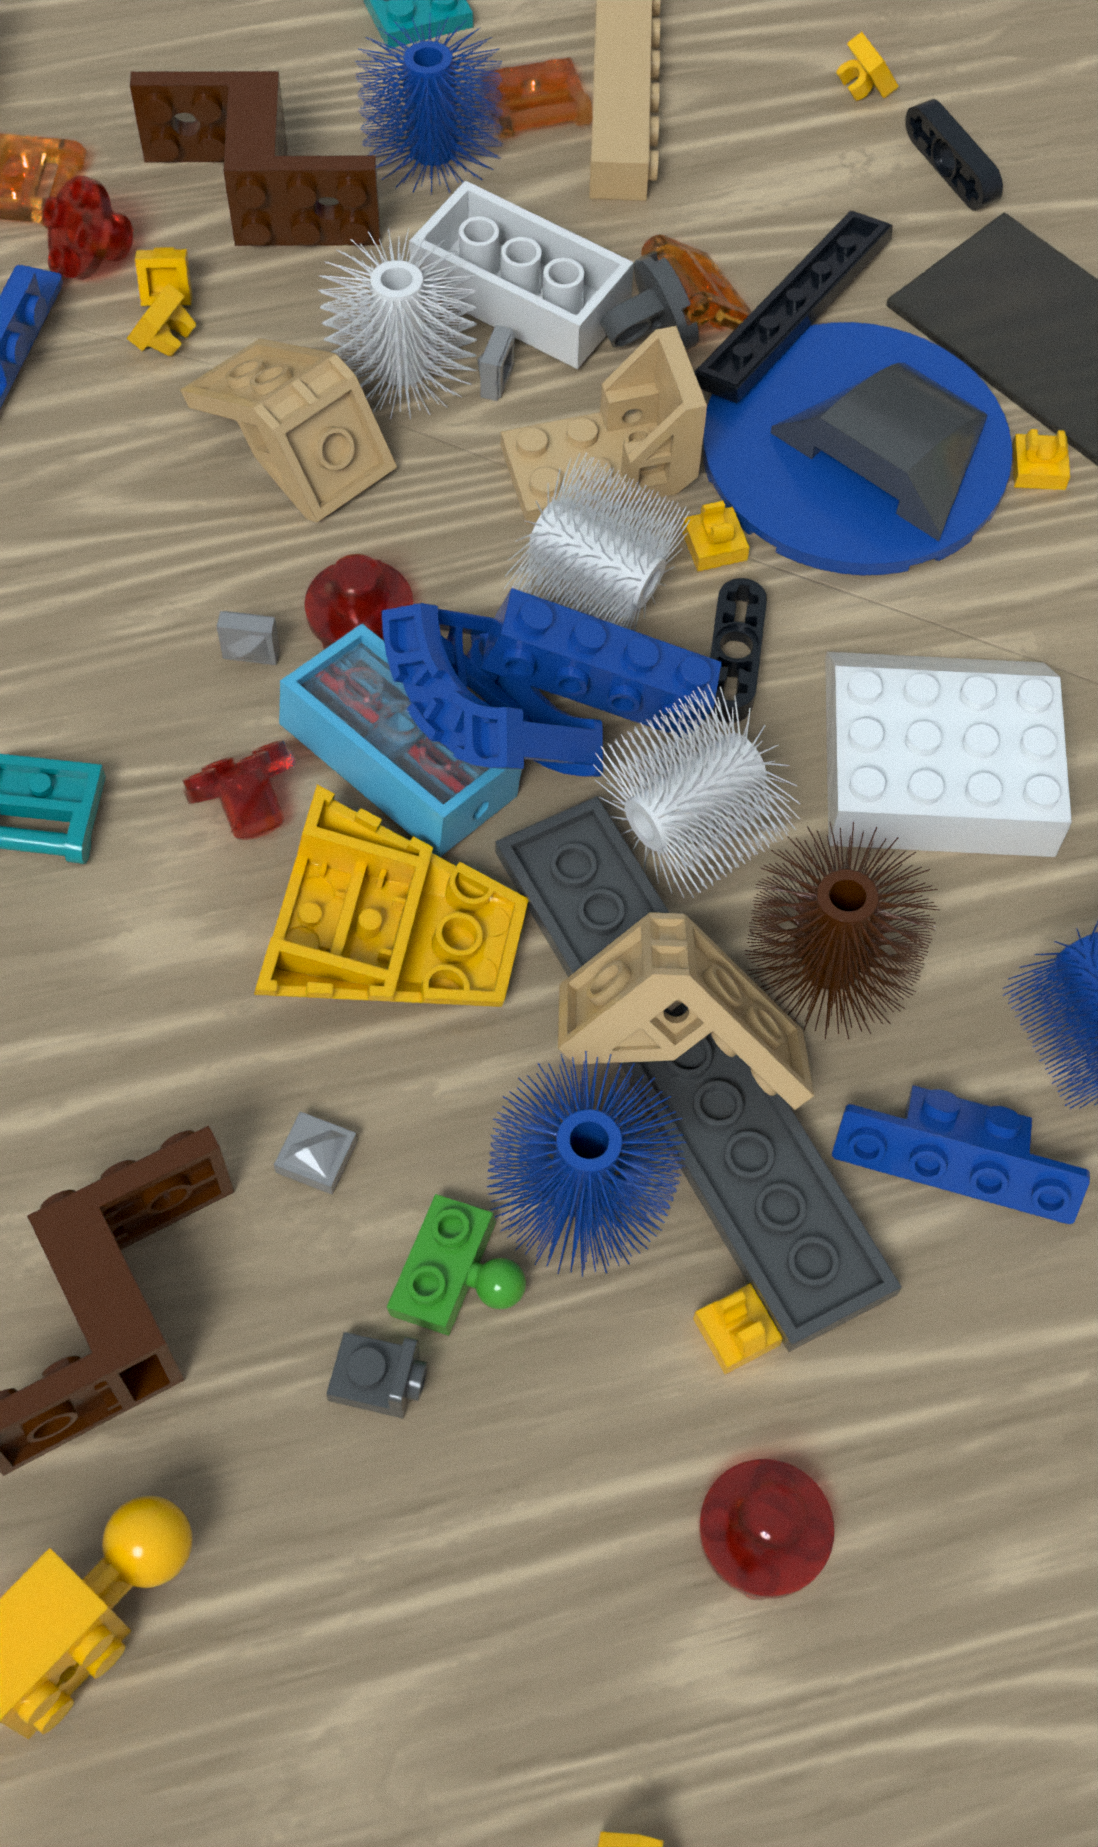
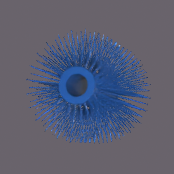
M430 14L428 41L424 39L422 23L423 40L421 41L413 20L420 42L417 43L415 40L414 44L407 31L405 30L404 32L402 29L401 31L413 44L412 46L408 47L389 35L405 51L378 41L374 43L391 54L358 49L394 56L397 60L366 53L369 54L367 56L372 57L376 61L355 62H380L383 65H356L387 67L384 69L362 67L367 68L364 70L368 72L356 74L371 73L372 75L356 77H378L356 78V80H376L373 82L358 81L368 83L363 84L365 87L360 89L371 88L358 92L368 90L375 92L357 94L377 93L376 95L358 96L373 97L371 99L360 98L371 100L365 101L364 104L372 106L359 109L377 108L359 111L379 110L378 112H359L361 114H375L361 115L371 116L370 118H364L370 120L367 122L373 121V123L364 125L378 124L376 126L360 128L381 127L379 129L361 130H377L376 132H363L372 133L368 134L374 136L371 138L383 137L363 142L389 138L387 141L362 143H383L382 145L362 146H379L369 153L370 155L397 149L395 152L376 155L378 157L392 154L377 165L376 168L405 158L389 175L412 160H416L412 169L401 182L404 179L406 180L414 168L416 169L417 165L421 163V167L422 164L424 166L417 183L424 170L422 186L427 165L430 166L432 195L433 166L437 167L439 184V170L441 169L449 190L441 167L442 164H444L448 176L449 173L445 163L451 172H454L461 180L448 163L450 160H453L456 165L459 164L465 171L468 170L472 175L478 177L467 169L455 156L492 169L468 153L501 158L496 157L498 155L481 146L504 145H478L475 142L503 143L472 140L478 138L501 142L497 141L498 139L492 138L493 135L501 133L491 135L487 133L503 131L484 132L482 130L503 129L479 128L484 126L502 128L499 126H489V124L499 125L494 124L497 123L494 121L498 120L496 118L501 117H487L501 116L503 114L483 115V113H503L485 112L487 110L502 111L489 109L490 107L500 108L493 107L497 106L494 105L497 103L492 104V102L497 101H487L502 98H483L503 96L485 95L487 93L502 94L488 92H500L494 90L496 88L490 87L500 83L487 84L502 81H481L502 78H485L487 76L501 77L488 75L491 73L499 74L490 72L497 69L484 71L496 67L474 68L501 64L480 65L482 62L502 61H485L488 59L487 57L476 61H468L492 53L465 59L469 55L499 49L472 53L482 44L488 42L486 41L488 39L458 49L477 30L447 47L446 45L451 37L466 20L459 27L457 26L458 29H455L450 37L448 34L443 44L441 40L439 43V38L448 17L439 36L438 27L436 39L431 41ZM478 43H481V44H479V45H477V46H475V47H473V48H471V49H469V50H467V51H464V52H462V53H460V54H458V55H456V56H453V55H452V54L455 53V52H458V51L463 50V49H465V48H468V47H470V46H473V45H476V44H478ZM382 45H385V46H387V47H390V48H392V49H395V50H397V51H400V52L404 53V56H402V55H400V54H398V53H396V52H394V51H392V50H390V49H388V48H386V47H384V46H382ZM376 57H380V58L387 59V60H390V61H384V60L378 59V58H376ZM389 62L401 63L403 65L397 66ZM461 62H470L468 64L459 66ZM459 68H463V69H464V70H462V71H460V72L455 71V70H457V69H459ZM376 71H383L388 73H378ZM481 71L482 73L476 74L470 72ZM476 75H482V76L477 77V78H472L473 76H476ZM386 84L387 86H382V87H381V86H375V85ZM477 88L482 89V90H479V91L471 90V89H477ZM387 101V102H389V103H384V104H383V103H378V102ZM479 105V106H482V107L475 108V107H471V106ZM383 118H391L390 120H381ZM387 130H392L391 132H388V133H382V132H385V131H387ZM403 136H407V137H408V138H406V139H399V138H401V137H403ZM457 142H463L468 145H460ZM387 147H394V148H391V149H387V150H384V151L377 152V151L382 150V149H385V148H387ZM462 147L468 148V149H472V150H476V151L483 152V153H487V154H490V155H485V154H480V153L465 151ZM407 151H410V154H408V155H405V156H403V157H400V158H398V159H395V160H393V161H390V162H388V163H385V162H387V161H389V160H391V159H393V158H395V157H397V156H399V155H401V154H403V153H405V152H407ZM456 151L459 152V153H461V154H463V155H465V156H467V157H469V158H471V159H473V160H475V161H472V160H470V159H468V158H465V157H463V156H460V155L456 154Z
M1098 921L1092 934L1081 938L1078 929H1076L1079 940L1070 945L1054 941L1066 946L1060 953L1035 954L1057 956L1054 959L1019 967L1023 968L1055 961L1008 978L1009 980L1030 972L1035 973L1003 988L1005 989L1046 971L1030 981L1019 984V987L1006 994L1036 981L1025 989L1011 994L1012 997L1008 1000L1027 989L1035 987L1027 994L1011 1001L1014 1002L1043 988L1038 993L1021 1000L1019 1004L1014 1006L1016 1007L1031 998L1039 996L1029 1004L1015 1010L1021 1011L1028 1005L1042 1000L1039 1004L1032 1006V1008L1015 1016V1018L1042 1004L1046 1005L1031 1014L1023 1016L1022 1020L1042 1010L1045 1011L1020 1025L1032 1022L1036 1018L1053 1011L1048 1016L1023 1029V1031L1046 1019L1049 1020L1027 1033H1032L1038 1028L1052 1023L1049 1027L1027 1038L1028 1040L1049 1028L1056 1027L1043 1036L1036 1038L1035 1041L1055 1033L1047 1040L1033 1046V1048L1063 1034L1060 1038L1035 1051V1053L1057 1042L1059 1043L1040 1055L1058 1047L1061 1048L1039 1061L1066 1050L1048 1061L1047 1063L1064 1057L1046 1069L1072 1058L1069 1062L1047 1073L1050 1074L1057 1069L1069 1066L1055 1076H1052L1053 1078L1072 1070L1067 1075L1052 1082V1084L1069 1075L1076 1074L1057 1085L1058 1087L1073 1081L1067 1087L1057 1092L1083 1081L1082 1084L1060 1095L1061 1097L1070 1091H1076L1067 1097V1099L1081 1094L1079 1098L1064 1106L1098 1090L1096 1088L1088 1092L1098 1086V1075H1096L1098 1074V1065H1096L1098 1064V932H1095ZM1062 1003L1061 1005L1051 1009L1053 1006ZM1069 1023L1065 1027L1058 1029L1059 1027H1062L1064 1024ZM1073 1033V1034L1070 1035L1069 1037H1066V1038L1062 1039L1063 1037H1065V1036H1067V1035ZM1074 1037V1038L1071 1039L1070 1041H1067V1042L1063 1043V1042L1066 1041L1067 1039ZM1079 1046V1047H1078L1077 1049H1075L1074 1051H1071V1052L1065 1054L1066 1052L1070 1051L1071 1049H1073V1048ZM1083 1049L1082 1051L1070 1056L1072 1053ZM1085 1055L1084 1057H1082V1058L1079 1059L1078 1061L1072 1062V1061H1074V1060L1080 1058L1081 1056ZM1085 1060V1061L1082 1062L1081 1064L1076 1065V1066L1070 1068L1071 1066L1075 1065L1076 1063ZM1086 1070H1089V1071L1086 1072L1085 1074L1074 1078L1075 1076L1081 1074L1082 1072H1084V1071H1086ZM1090 1073H1093V1074H1091V1075H1089V1076H1087V1077H1085V1078L1079 1080V1079L1082 1078L1083 1076L1088 1075V1074H1090ZM1095 1079L1094 1081L1090 1082L1089 1084H1087V1085H1085V1086H1082L1083 1084H1085V1083H1087V1082H1089V1081ZM1092 1084H1095V1085H1093L1092 1087H1090V1088H1088V1089H1086V1090H1084V1091L1078 1093L1079 1091H1081L1082 1089L1086 1088L1087 1086L1092 1085ZM1098 1091L1095 1092L1094 1094L1090 1095L1089 1097L1083 1099L1082 1101L1078 1102L1077 1104L1073 1105V1106L1070 1107L1069 1109H1071V1108H1073L1074 1106L1080 1104L1081 1102L1087 1100L1088 1098L1094 1096L1095 1094L1098 1093ZM1097 1095L1096 1097H1094L1092 1100H1090L1089 1102H1087L1086 1104H1084L1083 1106H1081L1079 1109H1081L1082 1107H1084L1085 1105H1087L1088 1103H1090L1091 1101H1093L1094 1099H1096V1098L1098 1097V1095Z
M585 1051V1061H583L584 1087L582 1071V1092L581 1080L579 1092L574 1059L572 1057L578 1092L577 1099L572 1068L570 1067L573 1087L562 1054H560L571 1089L570 1096L569 1088L559 1064L568 1093L569 1103L559 1074L557 1075L560 1085L549 1063L548 1065L557 1082L558 1092L548 1073L546 1075L539 1063L538 1065L554 1089L557 1102L553 1098L547 1083H543L538 1073L536 1074L554 1101L553 1104L548 1099L546 1093H543L529 1076L528 1078L541 1092L545 1100L519 1077L518 1079L527 1086L544 1110L518 1087L517 1089L527 1097L534 1107L512 1092L510 1093L525 1107L503 1096L525 1117L502 1106L515 1118L500 1112L497 1113L501 1114V1117L507 1119V1121L494 1118L507 1131L497 1128L493 1129L513 1134L515 1137L499 1131L495 1132L500 1133L499 1135L501 1136L491 1135L494 1136L492 1138L497 1142H491L490 1145L497 1151H490L489 1154L497 1158L489 1160L490 1165H494V1168L488 1169V1172L501 1174L493 1175L488 1179L506 1180L487 1187L506 1188L489 1193L488 1195L513 1192L491 1202L518 1195L522 1196L490 1210L521 1203L513 1209L495 1216H503L508 1212L512 1213L516 1209L521 1208L520 1210L522 1211L502 1222L504 1223L508 1220L512 1221L523 1213L519 1217L521 1218L529 1209L540 1203L526 1216L501 1231L507 1228L510 1230L522 1221L519 1224L520 1226L532 1214L536 1213L530 1220L508 1236L510 1237L519 1229L521 1231L524 1230L539 1215L532 1226L516 1241L517 1243L537 1224L531 1234L515 1251L538 1229L526 1247L539 1231L540 1234L527 1252L539 1237V1242L543 1237L537 1248L539 1249L541 1246L536 1257L539 1255L537 1263L552 1238L550 1254L548 1256L549 1260L546 1266L550 1262L569 1215L557 1274H559L573 1217H576L570 1272H572L580 1234L582 1277L583 1265L585 1269V1261L587 1262V1254H589V1246H591L596 1272L591 1238L593 1239L597 1265L595 1240L599 1257L601 1256L607 1274L597 1238L598 1233L601 1249L603 1248L609 1266L600 1236L599 1225L609 1256L611 1258L608 1244L619 1266L620 1264L613 1251L610 1237L620 1257L622 1258V1254L628 1264L629 1262L616 1243L613 1230L623 1251L624 1245L631 1257L632 1255L618 1235L617 1228L620 1230L625 1242H627V1239L633 1249L635 1248L638 1252L639 1250L626 1236L621 1226L628 1234L633 1236L635 1241H638L648 1250L629 1229L624 1219L649 1242L651 1241L638 1229L633 1221L654 1236L656 1235L643 1222L662 1231L646 1214L665 1223L654 1212L668 1216L662 1208L670 1209L671 1207L663 1199L674 1200L667 1193H676L675 1191L677 1190L672 1185L676 1186L680 1182L672 1178L679 1177L676 1175L681 1176V1174L670 1171L682 1168L665 1164L685 1166L673 1163L681 1160L658 1158H685L669 1156L684 1151L660 1150L687 1142L666 1141L676 1138V1136H683L684 1134L657 1137L679 1127L647 1134L682 1118L651 1125L661 1118L676 1113L675 1111L641 1124L649 1117L668 1107L666 1106L659 1111L655 1110L644 1119L641 1117L635 1124L629 1126L645 1112L671 1097L669 1096L662 1101L656 1102L648 1109H646L648 1107L646 1106L640 1113L632 1117L634 1113L660 1094L658 1093L647 1101L650 1098L649 1096L630 1114L636 1104L653 1087L633 1106H631L632 1103L655 1079L654 1077L635 1095L642 1085L640 1084L625 1103L627 1097L644 1076L643 1074L629 1093L626 1092L623 1097L630 1083H628L625 1090L624 1088L632 1073L628 1079L627 1077L635 1063H633L618 1091L614 1092L620 1075L619 1071L622 1063L620 1064L600 1112L599 1109L611 1054L596 1110H593L598 1057L596 1059L589 1097L587 1051ZM585 1064H586V1081H585ZM516 1105H518V1106L522 1107L523 1109L529 1111V1112L533 1115V1117L530 1116L529 1114H527L526 1112H524L522 1109H520V1108L517 1107ZM546 1105L552 1110L554 1116L547 1109ZM506 1117H509V1118H511V1119H514V1120H516V1121H519L522 1125H520V1124H518V1123H516V1122H514V1121H512V1120H510V1119H508V1118H506ZM519 1117L529 1121L531 1124L524 1122ZM498 1121L512 1124L514 1127L508 1126ZM517 1126H520L521 1128H523V1129H525V1130L531 1132L532 1134L523 1131L522 1129H520V1128L517 1127ZM509 1128H512V1129H514V1130H517V1131H519V1132L522 1133V1134H518V1133L512 1131V1130L509 1129ZM650 1128L649 1130H647V1131H645V1132H642V1133H640V1134H637L638 1132H640V1131L643 1130V1129ZM495 1137L507 1138V1139L510 1140V1141L503 1140V1139H499V1138H495ZM667 1138L659 1141H649L654 1139ZM659 1143H678V1144L654 1146V1145L659 1144ZM509 1144H517L521 1147H514ZM494 1146L506 1147V1148H508V1149H510V1150L503 1149V1148H498V1147H494ZM652 1148H660V1149H656V1150H646V1149H652ZM655 1152H675V1153L658 1154V1155H657V1154H653V1153H655ZM509 1153H516V1154H519V1155L514 1156V1155H511V1154H509ZM548 1154H553V1159H551L548 1156ZM507 1158H517L519 1160H511ZM647 1161H662V1163H647ZM514 1166H515V1167H523V1168L512 1169V1168H508V1167H514ZM665 1166V1167H674V1168H654V1167ZM618 1170L621 1174L615 1176V1171ZM660 1172H667L676 1175L661 1174ZM651 1174L659 1175L662 1177H654ZM515 1175V1176H513V1177L494 1178V1177H502V1176ZM649 1178L656 1179L660 1182H654L652 1180H649ZM660 1178H667V1179L673 1180V1181H675V1182L668 1181V1180H664V1179H660ZM517 1179H521V1180H520V1181H516V1182H509V1181H513V1180H517ZM513 1184V1185H511V1186H498V1185ZM647 1187H652L656 1190H650ZM531 1196L530 1198H528V1199H526V1200L519 1201V1200H521V1199H524V1198H526V1197ZM637 1196L646 1199L648 1202L639 1199ZM650 1197H652V1198H654V1199H656V1200H658V1201H660V1202H662V1203H659V1202H657V1201H654V1200H652ZM639 1206H641L642 1208H644L645 1210H647V1211L650 1212L651 1214H649V1213H647L646 1211L642 1210ZM635 1213H637L638 1215H640V1216H641L642 1218H644L645 1220L639 1218ZM615 1215L619 1218L623 1225L616 1219ZM604 1216H605V1218L607 1219V1221H608V1223H609L611 1232H610V1230H609V1228H608V1225H607V1223H606V1221H605V1219H604ZM602 1224H603V1226H604L605 1229H606L608 1238H607V1236H606V1234H605V1231H604V1229H603V1227H602Z

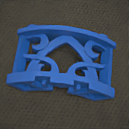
M425 603L381 611L385 651L393 681L403 683L406 694L411 702L406 710L429 740L442 743L454 753L453 757L476 766L498 769H524V759H528L563 774L583 777L602 776L593 766L594 764L603 773V764L597 757L598 755L603 761V749L601 748L603 747V724L601 720L584 719L569 715L553 705L538 688L480 669L490 625L494 618L438 609L436 605ZM440 630L449 631L447 639L441 635ZM462 633L471 635V648L466 655L463 652ZM467 686H468L470 689H472L473 691H475V692H476L479 696H481L484 700H486V702L482 701V700L479 699L477 696H475L473 693H471V692L469 691V689L467 688Z

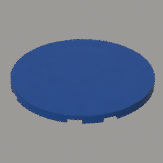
M836 322L811 325L738 403L712 394L707 405L702 456L708 481L713 483L722 501H724L725 508L733 507L741 528L747 534L752 535L755 533L764 541L775 546L776 553L800 564L820 570L852 575H885L909 571L911 565L920 564L931 559L940 561L971 542L973 535L988 520L992 519L1001 503L1010 477L1012 441L1006 417L996 397L986 383L959 358L944 348L905 331L875 324ZM896 363H906L988 414L939 541L896 514L899 504L898 499L822 450L813 459H810L771 434V427L835 396L876 372Z

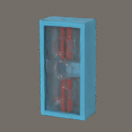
M360 624L280 680L279 724L407 833L432 846V853L441 857L517 797L522 769H498L472 765L453 757L454 753L442 743L429 740L406 710L411 702L406 694L403 683L393 681L384 641L364 624Z

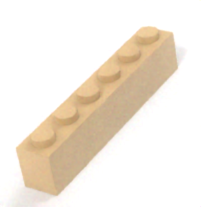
M596 0L589 199L646 201L648 181H657L659 151L649 150V146H658L659 116H650V113H658L659 83H651V80L659 79L660 50H651V48H659L660 18H652V16L659 17L660 0Z

